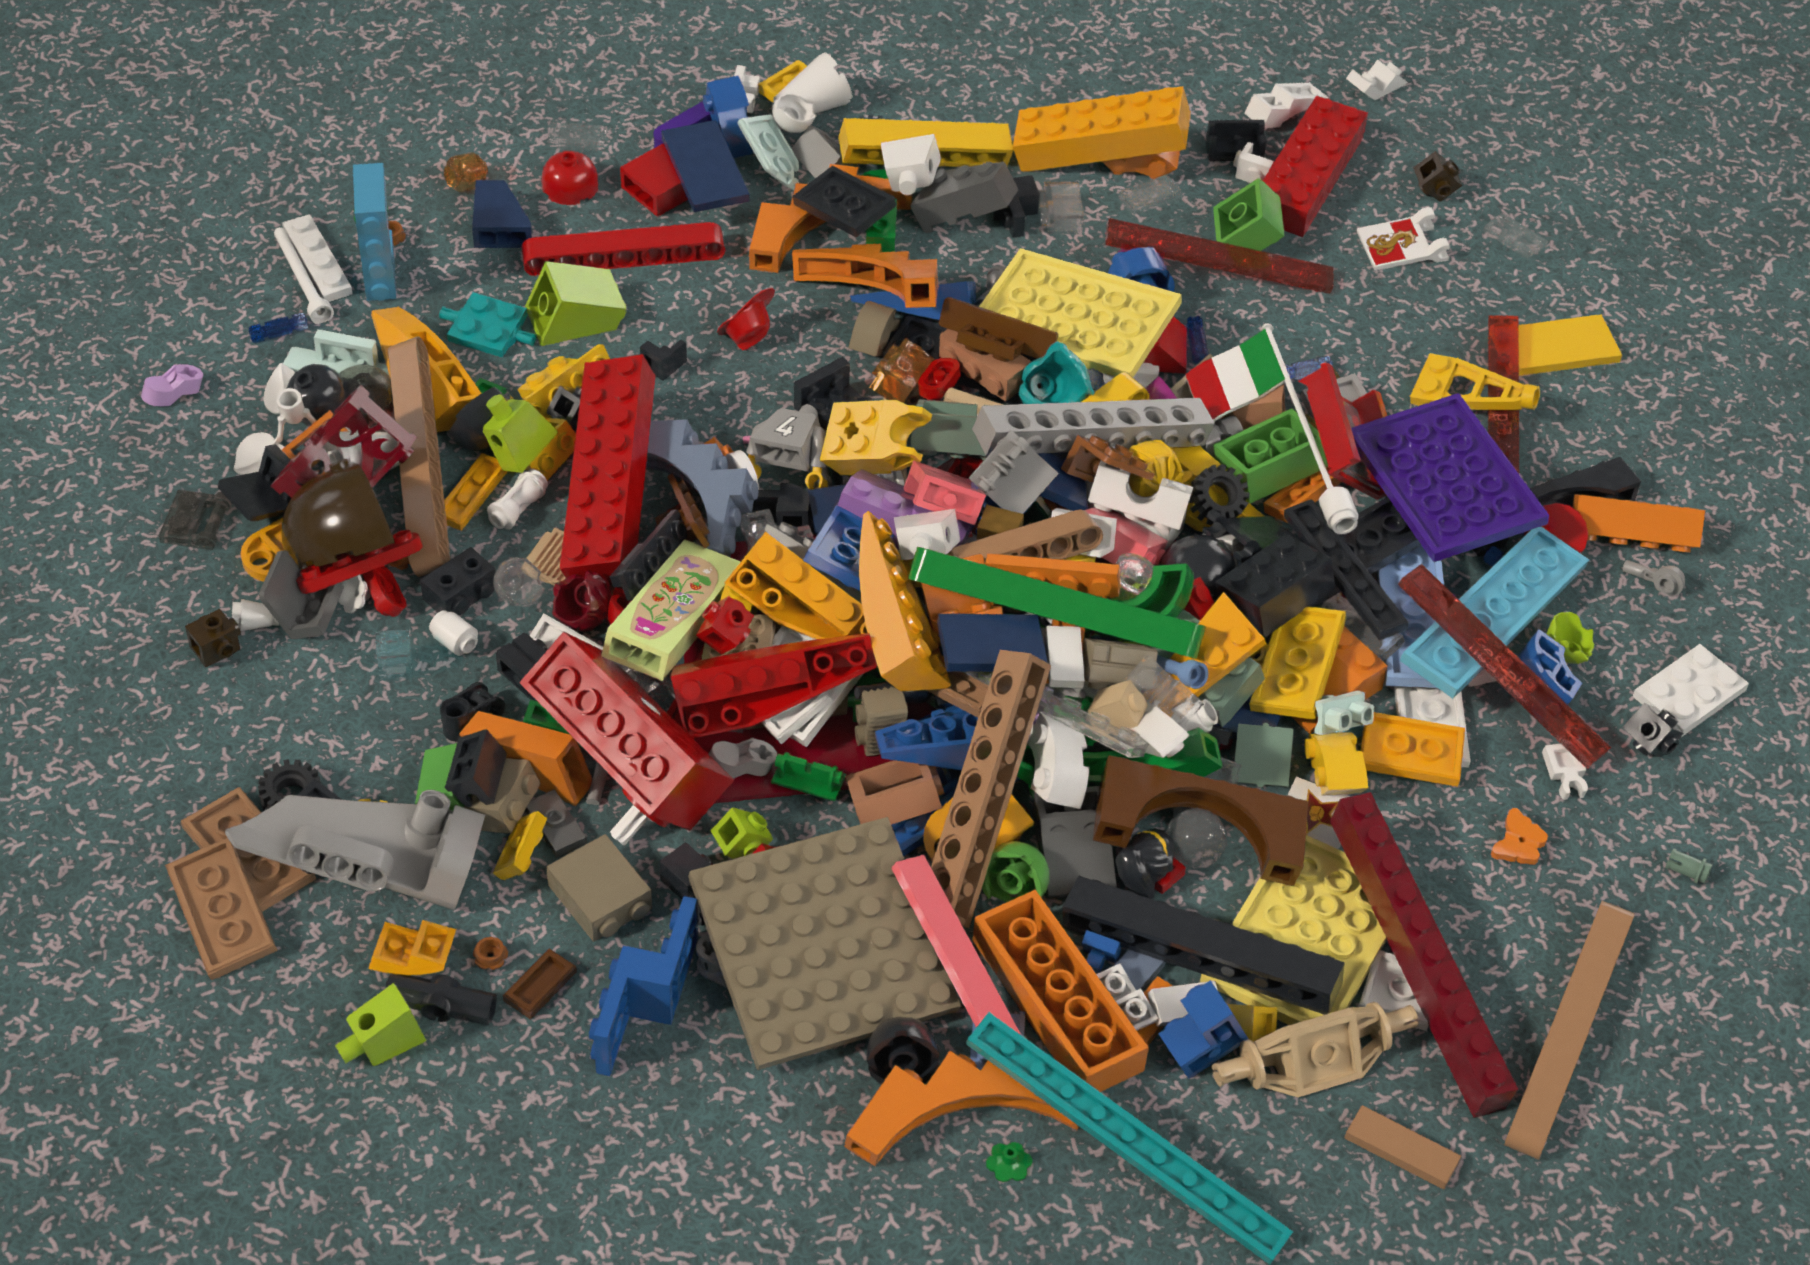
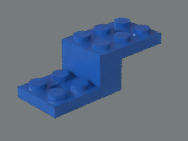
M683 896L679 910H673L670 919V930H672L670 938H664L661 953L623 946L619 959L613 958L609 970V980H611L609 989L603 988L599 1001L601 1013L599 1018H593L589 1031V1039L594 1040L591 1049V1059L595 1060L597 1074L611 1076L629 1017L672 1024L698 941V907L696 898Z

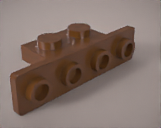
M951 297L944 299L939 326L958 332L956 342L965 345V348L969 351H984L993 354V358L999 361L1009 362L1010 360L1013 361L1020 354L1038 359L1045 356L1049 347L1057 342L1058 333Z
M673 473L668 475L667 477L679 504L655 518L657 525L661 523L671 510H678L687 529V538L685 540L693 542L698 538L704 549L709 547L710 544L706 535L710 531L704 522L697 503L692 497L693 494L684 479L678 482Z

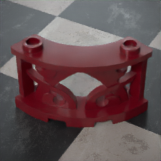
M360 385L334 411L335 413L324 426L321 425L305 442V448L289 461L271 484V487L279 494L284 491L292 498L301 487L297 482L304 485L319 474L320 470L314 471L311 467L314 460L319 459L323 462L324 468L322 473L329 471L331 461L328 453L323 448L328 442L337 447H351L361 443V468L373 488L398 461L403 464L412 455L414 449L411 446L417 436L414 433L409 434L368 397L370 393ZM359 409L366 413L377 424L369 428L363 414ZM346 427L350 430V435L357 431L358 436L351 440L343 441L340 438V431ZM380 429H384L398 444L391 451L383 452L381 444L384 441H388V439L377 438L372 441L371 435ZM374 458L384 460L373 472Z

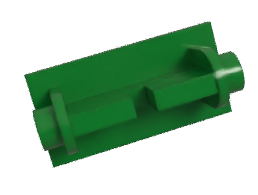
M785 752L784 755L778 754L776 757L775 767L777 769L771 783L836 801L846 778V773L839 771L837 766L830 767L816 762L810 764L805 759L791 756L790 753Z

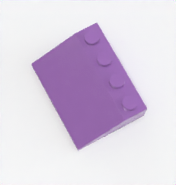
M862 469L850 477L838 502V506L863 518V514L867 511L871 512L879 520L883 518L894 535L892 539L898 550L894 517L934 512L914 505L915 495L905 492L904 486ZM957 519L960 542L955 547L966 543L974 525Z

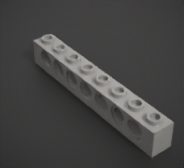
M1200 398L982 406L972 430L985 455L988 456L1011 430L1018 437H1023L1030 444L1029 447L1036 453L1069 452L1077 435L1090 439L1091 435H1095L1109 443L1108 446L1112 448L1118 444L1130 449L1132 445L1153 440H1161L1169 447L1204 446L1215 422Z

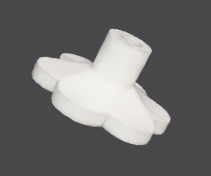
M361 575L341 582L344 589L338 602L344 605V610L347 613H354L356 609H361L365 601L370 598L367 583L362 581Z

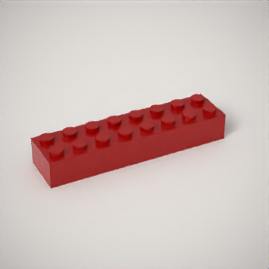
M643 354L586 362L584 365L560 570L565 578L573 574L585 576V572L591 570L592 572L599 573L610 585H613L610 575L638 544L656 377Z

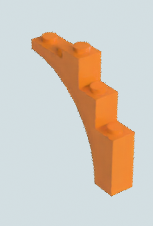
M830 164L829 168L833 165L894 196L897 199V209L911 210L912 194L905 195L900 191H892L888 179L858 175V167ZM796 183L793 195L807 184ZM793 197L790 206L762 202L749 248V269L778 273L784 257L793 245L809 231L826 221L795 206Z
M881 244L852 245L851 248L796 249L792 251L794 281H831L872 286L899 296L904 301L905 308L936 307L938 295L937 259L909 260V251L882 252Z
M949 1051L927 1085L922 1083L921 1077L914 1071L907 1068L902 1070L895 1065L848 1132L844 1147L868 1163L876 1166L893 1145L915 1128L941 1115L976 1107L1001 1106L1025 1109L1052 1117L1078 1130L1079 1126L990 1061H987L982 1070L976 1068V1063L966 1055H956Z

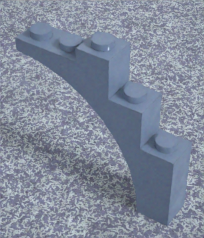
M687 419L651 421L646 467L669 474L673 473L675 477L681 480L684 479L691 488L698 492L706 508L708 529L710 531L707 538L710 546L707 548L731 558V554L735 552L736 548L735 533L736 528L741 523V513L752 512L753 502L758 497L757 482L752 479L747 468L728 469V460L726 456H723L717 444H699L698 435L693 431Z

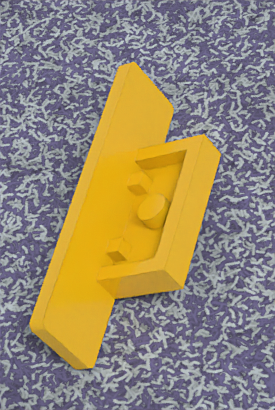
M602 344L596 345L578 359L565 358L564 356L556 357L548 362L547 368L527 377L526 383L517 390L524 401L529 402L543 417L550 418L552 416L547 414L546 410L559 386L573 389L576 386L582 387L585 363L607 360L610 357L605 346Z

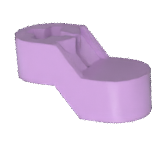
M173 365L162 376H152L145 379L141 398L149 405L171 406L182 395L199 392L203 373L199 368L192 365Z

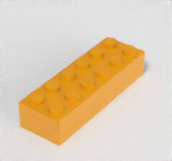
M1183 86L1167 87L1147 92L1140 91L1119 96L1112 95L1092 100L1085 99L1064 104L1057 103L1037 108L1030 107L1019 110L1012 147L1020 170L1023 172L1186 150L1191 111Z

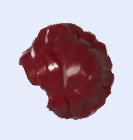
M587 570L585 576L573 574L555 584L553 588L552 615L556 621L574 631L578 630L585 633L594 630L597 626L604 623L605 619H608L609 601L612 591L609 582L599 573Z

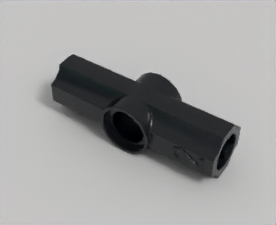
M390 974L386 982V988L393 983L395 984L410 1009L419 1010L424 1017L435 1021L438 1018L437 1021L447 1022L450 1018L489 1025V1023H492L498 1001L496 993L463 987L456 979L447 975L438 974L434 975L431 979L412 975Z

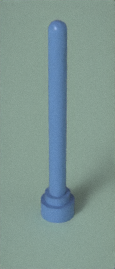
M1094 634L1091 637V639L1120 642L1117 640L1103 638L1101 636H1098L1097 634ZM1157 655L1155 668L1176 675L1184 686L1199 689L1206 683L1208 668L1204 663L1195 660L1180 663Z

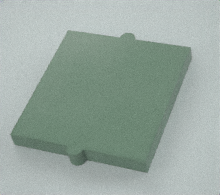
M1264 723L1263 726L1238 724L1233 782L1257 784L1259 788H1262L1264 785L1288 787L1293 728L1271 727L1268 723Z

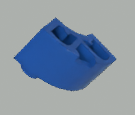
M739 75L706 82V95H703L705 110L710 112L712 121H717L733 158L754 154L737 124L740 119L748 118L747 106H749Z
M1538 629L1518 654L1515 661V675L1517 681H1519V686L1525 683L1532 689L1525 695L1531 704L1532 711L1552 724L1574 698L1582 682L1572 674L1566 665L1564 658L1565 647ZM1523 685V688L1526 691H1528L1529 688L1526 685Z

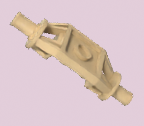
M1376 1002L1368 1003L1366 1007H1351L1283 1027L1254 1042L1249 1039L1243 1040L1240 1043V1057L1221 1063H1214L1212 1065V1069L1215 1071L1213 1076L1218 1086L1248 1078L1252 1087L1256 1090L1267 1088L1291 1096L1301 1097L1363 1078L1380 1054L1391 1049L1392 1034L1418 1027L1419 1022L1416 1020L1418 1016L1411 1005L1385 1013L1383 1008ZM1370 1034L1373 1040L1361 1049L1360 1038ZM1275 1066L1279 1074H1265L1264 1067Z

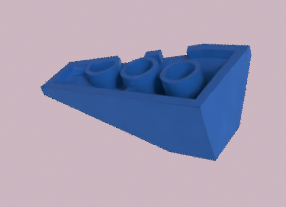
M965 281L938 285L936 307L905 308L904 301L889 291L851 295L850 297L851 302L865 304L867 301H872L895 308L899 312L940 320L943 302L947 297L975 304L976 282Z
M960 708L948 712L938 709L931 712L930 718L918 722L917 720L909 719L875 731L881 758L962 770L978 718Z

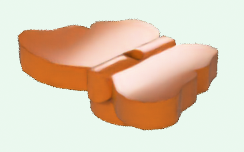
M1512 808L1509 810L1505 821L1507 831L1505 837L1494 844L1491 856L1498 860L1517 861L1520 864L1535 865L1540 857L1538 848L1545 846L1548 835L1538 824H1532L1531 819L1524 816L1519 809Z

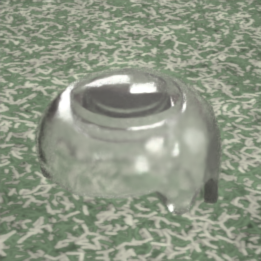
M512 557L505 560L499 565L494 575L495 592L508 605L524 608L534 605L544 593V587L540 584L539 579L541 571L526 558Z

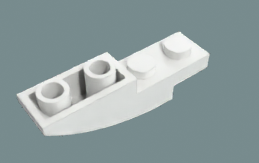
M1147 702L1148 706L1139 725L1118 732L1119 736L1122 739L1137 742L1145 753L1162 758L1165 756L1171 757L1184 747L1183 741L1189 737V734L1167 714Z

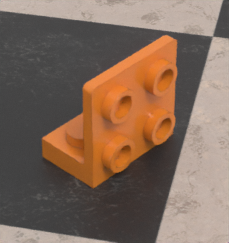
M982 554L962 558L985 565ZM921 583L930 625L937 635H939L937 625L939 614H1003L1002 607L994 605L993 602Z

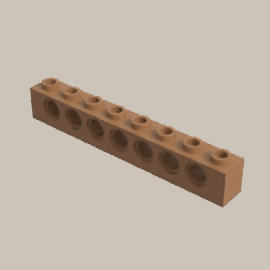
M1007 650L999 651L931 866L960 923L966 928H969L1051 668L1049 663L1030 653Z

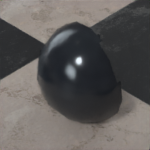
M495 387L483 392L465 405L455 416L457 420L450 430L447 431V435L462 448L473 451L491 449L483 433V426L493 417L486 404L493 396L501 394L506 401L513 399V397L508 393L503 395Z
M1192 535L1174 542L1167 548L1159 563V566L1187 563L1194 572V579L1201 577L1210 594L1217 597L1215 581L1238 566V561L1233 556L1232 550L1223 542L1208 535Z

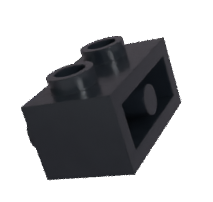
M470 547L420 579L422 598L437 613L446 610L447 612L462 615L471 605L482 598H488L497 589L496 568Z

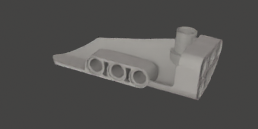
M436 790L423 791L417 804L287 795L256 817L226 829L225 834L234 848L367 891L374 892L386 888L455 910L474 858L485 814L455 805L453 811L449 810V798Z

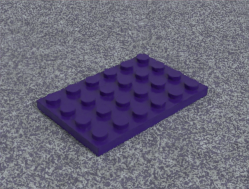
M1459 393L1351 428L1359 456L1433 562L1548 524L1549 514Z

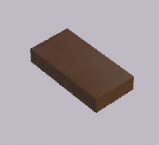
M549 948L503 995V1002L531 1020L576 974L577 967Z

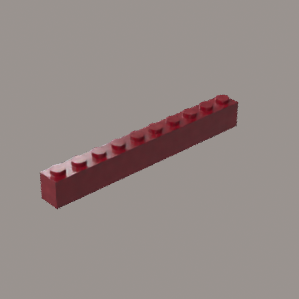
M1368 792L1340 799L1330 823L1473 1118L1506 1109L1518 1088L1372 793Z

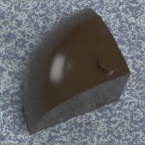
M343 459L330 464L329 471L307 481L291 498L282 521L283 549L289 553L299 566V569L306 568V562L309 561L315 564L316 567L337 562L338 554L346 552L347 556H358L395 543L377 497L364 471L354 461L349 463L347 459Z

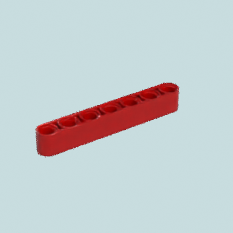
M714 222L533 237L525 240L522 244L524 270L531 276H538L546 261L603 269L625 268V266L626 268L652 266L654 263L655 265L683 263V261L684 263L709 261L712 258L713 260H719L726 251L722 229Z

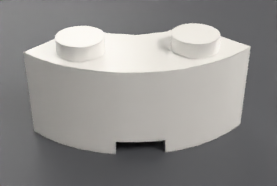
M1040 712L1036 723L1031 729L1028 745L1033 751L1035 760L1031 789L1046 802L1080 809L1084 800L1089 767L1083 766L1082 750L1087 748L1084 735L1074 720Z

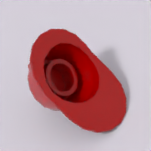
M767 288L756 294L735 315L723 322L718 328L717 333L719 335L728 334L743 351L760 342L767 335L770 328V319L766 306L774 297V288Z

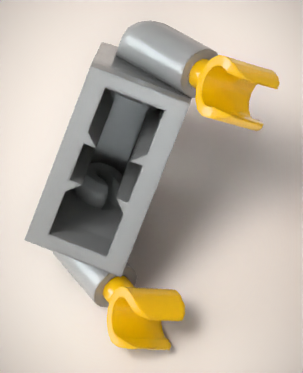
M805 404L799 411L784 408L778 409L766 421L753 428L746 453L749 454L748 458L754 467L757 479L761 476L762 469L756 462L808 471L810 467H813L812 472L805 478L807 487L810 490L814 489L813 485L817 480H820L819 488L828 487L827 480L822 476V468H825L826 465L820 461L826 434L824 429L820 427L818 412L813 406Z

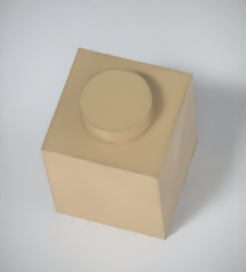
M1127 680L1098 690L1088 709V713L1104 735L1108 736L1137 727L1148 703L1133 682Z

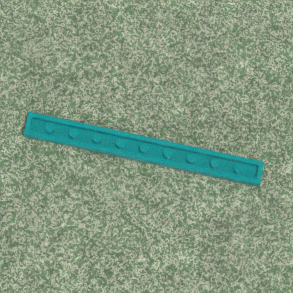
M990 1012L987 1013L967 1039L966 1045L1269 1265L1293 1233L1284 1224Z

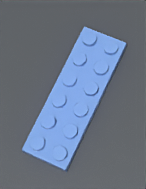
M1421 545L1377 571L1378 584L1408 621V630L1382 640L1384 663L1388 665L1385 675L1386 686L1437 688L1400 661L1403 652L1446 612L1442 561L1433 562Z

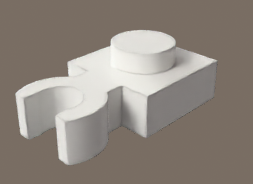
M1577 742L1545 745L1542 754L1551 780H1561L1562 784L1559 788L1561 798L1563 800L1568 799L1571 793L1569 787L1575 788L1578 791L1579 797L1584 798L1588 790L1587 783L1582 778L1586 768Z

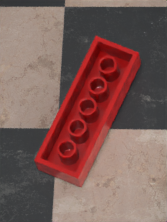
M1315 96L1263 179V182L1280 196L1284 231L1304 237L1362 141L1368 112L1332 101L1328 98Z

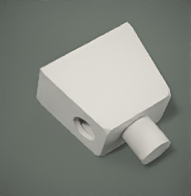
M934 134L881 143L885 170L892 191H900L902 194L911 195L916 191V188L927 187L933 183L941 160Z
M955 509L894 517L901 560L914 559L917 546L947 554L960 542Z

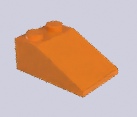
M1345 626L1323 696H1338L1358 690L1365 692L1366 700L1382 690L1388 665ZM1292 717L1309 734L1315 731L1318 717L1315 720Z

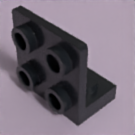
M842 356L795 381L794 409L798 411V407L810 403L811 399L824 397L832 390H844L847 392V395L861 396L849 385L850 363Z

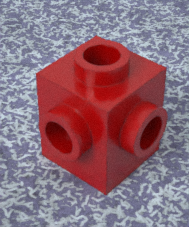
M727 596L718 603L713 601L702 614L705 620L696 636L720 655H723L746 640L751 632L749 625L754 615L745 608L743 603L730 596Z

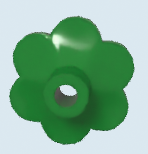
M1011 1142L1008 1145L1002 1143L995 1144L991 1149L992 1155L986 1160L987 1168L995 1172L996 1179L1000 1182H1008L1011 1179L1016 1181L1024 1180L1027 1176V1169L1031 1167L1033 1159L1030 1154L1024 1152L1021 1144Z

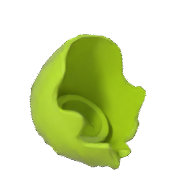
M1573 612L1556 614L1549 625L1547 635L1565 647L1564 658L1566 663L1580 664L1587 662L1589 657L1592 656L1594 649L1593 629H1585L1578 615Z

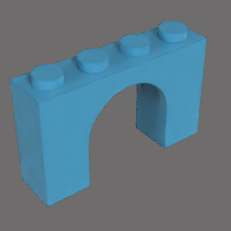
M383 163L353 165L354 210L366 300L382 301L396 299L394 245L392 230H389L384 166Z

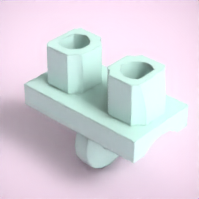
M1357 690L1338 696L1325 695L1322 696V700L1315 701V707L1318 712L1315 734L1326 735L1337 731L1343 732L1352 727L1373 723L1374 706L1365 702V692Z

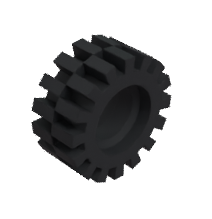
M1221 464L1217 468L1216 465H1212L1202 471L1191 482L1193 490L1188 503L1195 504L1190 509L1192 513L1197 510L1200 512V515L1197 517L1200 521L1205 517L1208 518V512L1212 510L1218 511L1226 518H1236L1247 507L1248 502L1246 500L1250 498V492L1244 491L1248 488L1247 482L1241 484L1240 480L1243 478L1241 473L1237 476L1233 475L1236 469L1230 467L1225 471L1226 465ZM1217 485L1226 492L1228 496L1227 505H1218L1211 499L1209 495L1210 486ZM1207 519L1206 524L1212 525L1214 523L1211 519Z
M289 759L283 760L284 766L281 767L278 762L272 764L273 771L267 768L263 772L264 777L259 779L258 790L263 811L285 798L279 796L278 792L287 786L296 785L304 789L314 779L321 783L318 771L315 768L312 769L311 764L307 762L302 767L301 760L295 759L294 765H290Z

